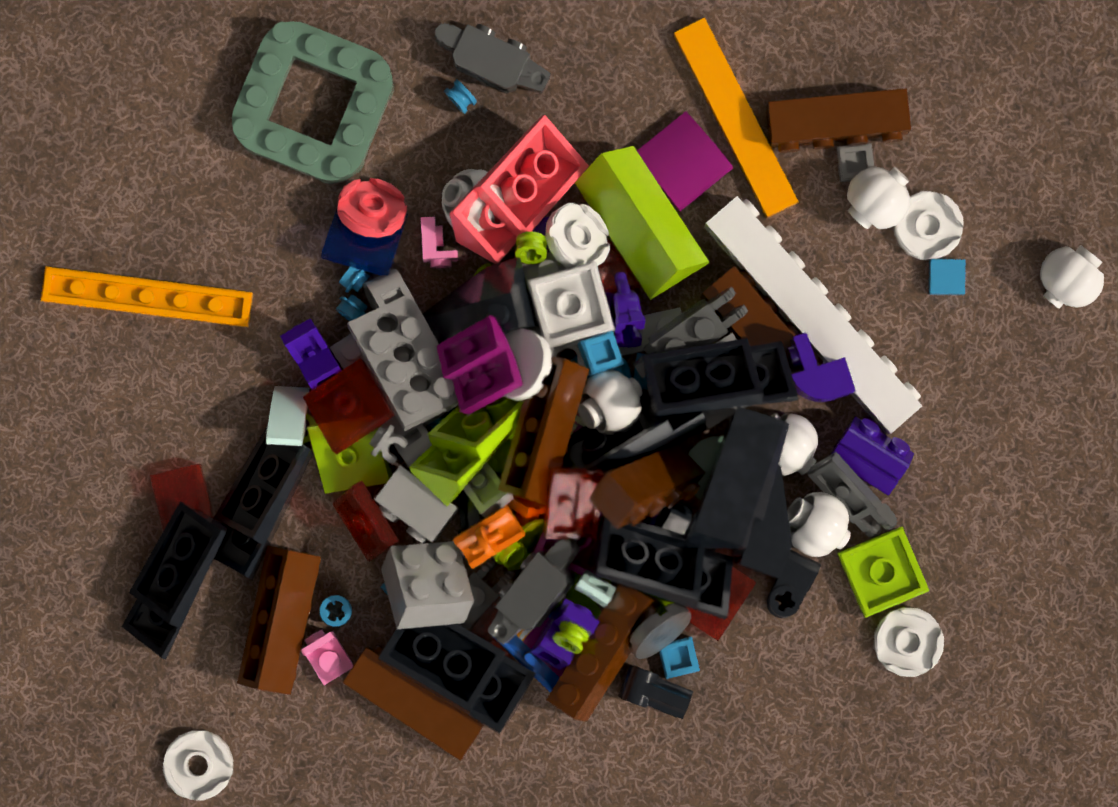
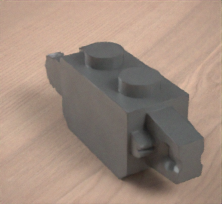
M444 22V24L441 23L435 28V41L438 42V45L444 47L445 50L453 53V61L457 71L506 94L516 91L517 87L541 94L545 90L551 73L530 59V53L526 52L527 47L522 43L510 38L507 42L494 37L495 31L481 24H477L476 27L467 24L465 30H462Z
M729 287L709 301L703 299L653 333L648 338L649 343L643 347L646 351L645 355L712 344L727 334V328L744 317L748 309L745 305L737 306L719 319L714 311L729 302L736 294L733 288ZM642 356L633 363V366L639 375L644 378L645 369Z
M570 538L558 540L549 551H542L537 554L532 552L520 566L523 572L516 581L510 580L498 594L501 600L495 608L499 611L488 629V632L497 641L504 645L521 630L542 626L575 584L574 572L569 567L576 559V556L579 555L578 553L581 552V547L577 540Z

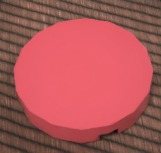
M370 178L369 181L360 182L361 179H357L345 185L338 197L337 214L342 223L352 232L365 237L380 238L392 235L401 228L406 218L407 205L404 203L405 198L402 192L395 186L375 178Z

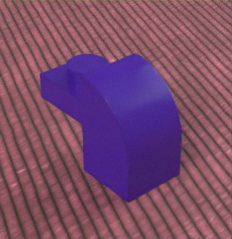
M311 318L280 336L320 402L350 385L335 356Z
M807 332L794 336L790 340L791 346L787 347V353L793 368L798 366L800 372L792 374L796 391L800 396L814 402H828L853 394L856 391L845 357L818 366Z
M566 598L555 609L530 653L558 670L568 666L575 653L560 647L553 640L554 633L561 631L559 624L562 621L574 623L584 629L590 636L594 633L600 622L595 619V616L592 615L589 609L582 605L574 604Z

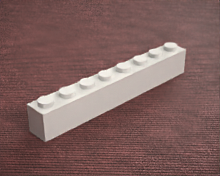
M736 196L707 221L704 228L741 270L744 269L755 281V286L764 296H768L777 306L780 315L787 322H790L800 334L807 332L812 349L820 356L824 364L845 357L856 391L851 395L886 435L891 434L922 407L918 401L921 397L920 394L909 382L903 384L897 378L895 373L898 370L885 355L880 358L872 349L875 345L874 342L862 329L857 332L848 322L852 319L849 313L839 303L834 306L825 296L828 290L816 277L811 280L802 270L805 264L793 251L789 254L779 244L782 238L777 231L770 225L766 228L756 218L759 212L754 205L747 199L742 202Z

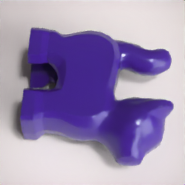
M618 272L615 275L617 293L605 292L615 328L613 334L618 348L638 347L642 345V335L639 330L645 327V317L641 311L638 295L630 290L626 274Z

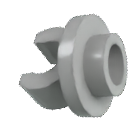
M391 424L386 430L380 426L369 444L374 447L371 452L373 456H376L381 449L384 459L390 463H395L398 457L390 453L389 445L397 443L405 448L408 442L401 435H391L395 428Z

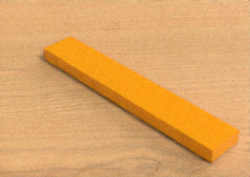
M705 17L674 32L673 35L766 218L797 204L798 200Z
M46 266L41 301L48 303L248 328L253 293L246 291Z

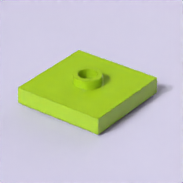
M376 413L311 424L307 428L325 494L385 484L392 477L390 464L384 459L382 450L380 449L376 456L371 454L374 447L369 442L379 429Z
M902 526L837 553L864 618L929 592L927 583Z

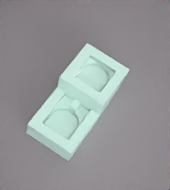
M274 387L266 444L302 446L306 429V413L309 404L310 388Z
M587 569L574 587L603 607L607 606L616 590L614 586Z

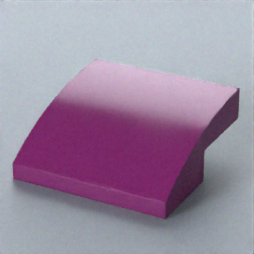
M686 111L637 150L669 201L679 211L683 210L733 169V166L720 149Z
M492 316L486 317L436 346L443 377L453 380L459 409L462 413L470 415L523 386L512 350L500 326Z

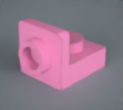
M421 217L423 263H430V268L451 267V261H458V251H437L438 246H443L442 225L436 226L435 217Z
M321 629L304 640L307 646L301 649V652L307 657L323 685L328 684L353 668L352 661L333 631L325 635Z

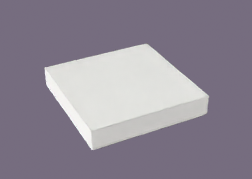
M596 261L527 280L542 337L548 342L550 349L615 330Z

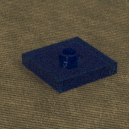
M336 209L321 252V258L374 274L388 276L408 219V213H406L405 221L399 230L392 235L375 238L365 237L352 232L342 223Z

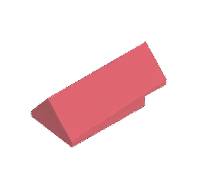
M542 115L449 213L456 242L494 264H498L516 244L518 235L534 230L589 167L546 115ZM495 184L501 188L504 202L490 188L491 185ZM478 197L485 203L479 219V224L484 230L479 232L467 219L470 208ZM489 208L495 217L494 223L488 218Z

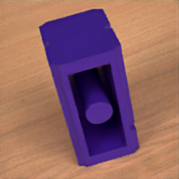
M856 416L852 419L831 454L837 452L862 480L888 496L908 469L914 453L910 451V447L905 441L897 437L889 438L880 432V428L876 423L869 419L861 420Z

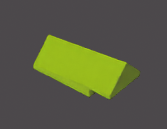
M634 146L601 153L575 182L576 187L588 205L603 219L609 232V239L650 300L709 264V260Z
M502 396L470 415L460 412L458 405L427 434L432 446L409 466L411 473L448 507L515 432L524 400L516 401Z

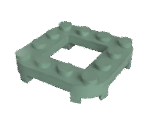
M279 22L264 36L233 109V132L243 147L254 155H259L319 179L320 182L333 184L345 181L359 173L364 166L368 150L389 99L392 98L394 85L390 67L378 53L302 22ZM296 59L357 83L332 145L269 121L291 65Z

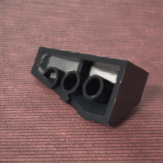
M520 258L484 268L423 313L439 344L488 316L495 318L504 335L512 330L529 329L537 326Z

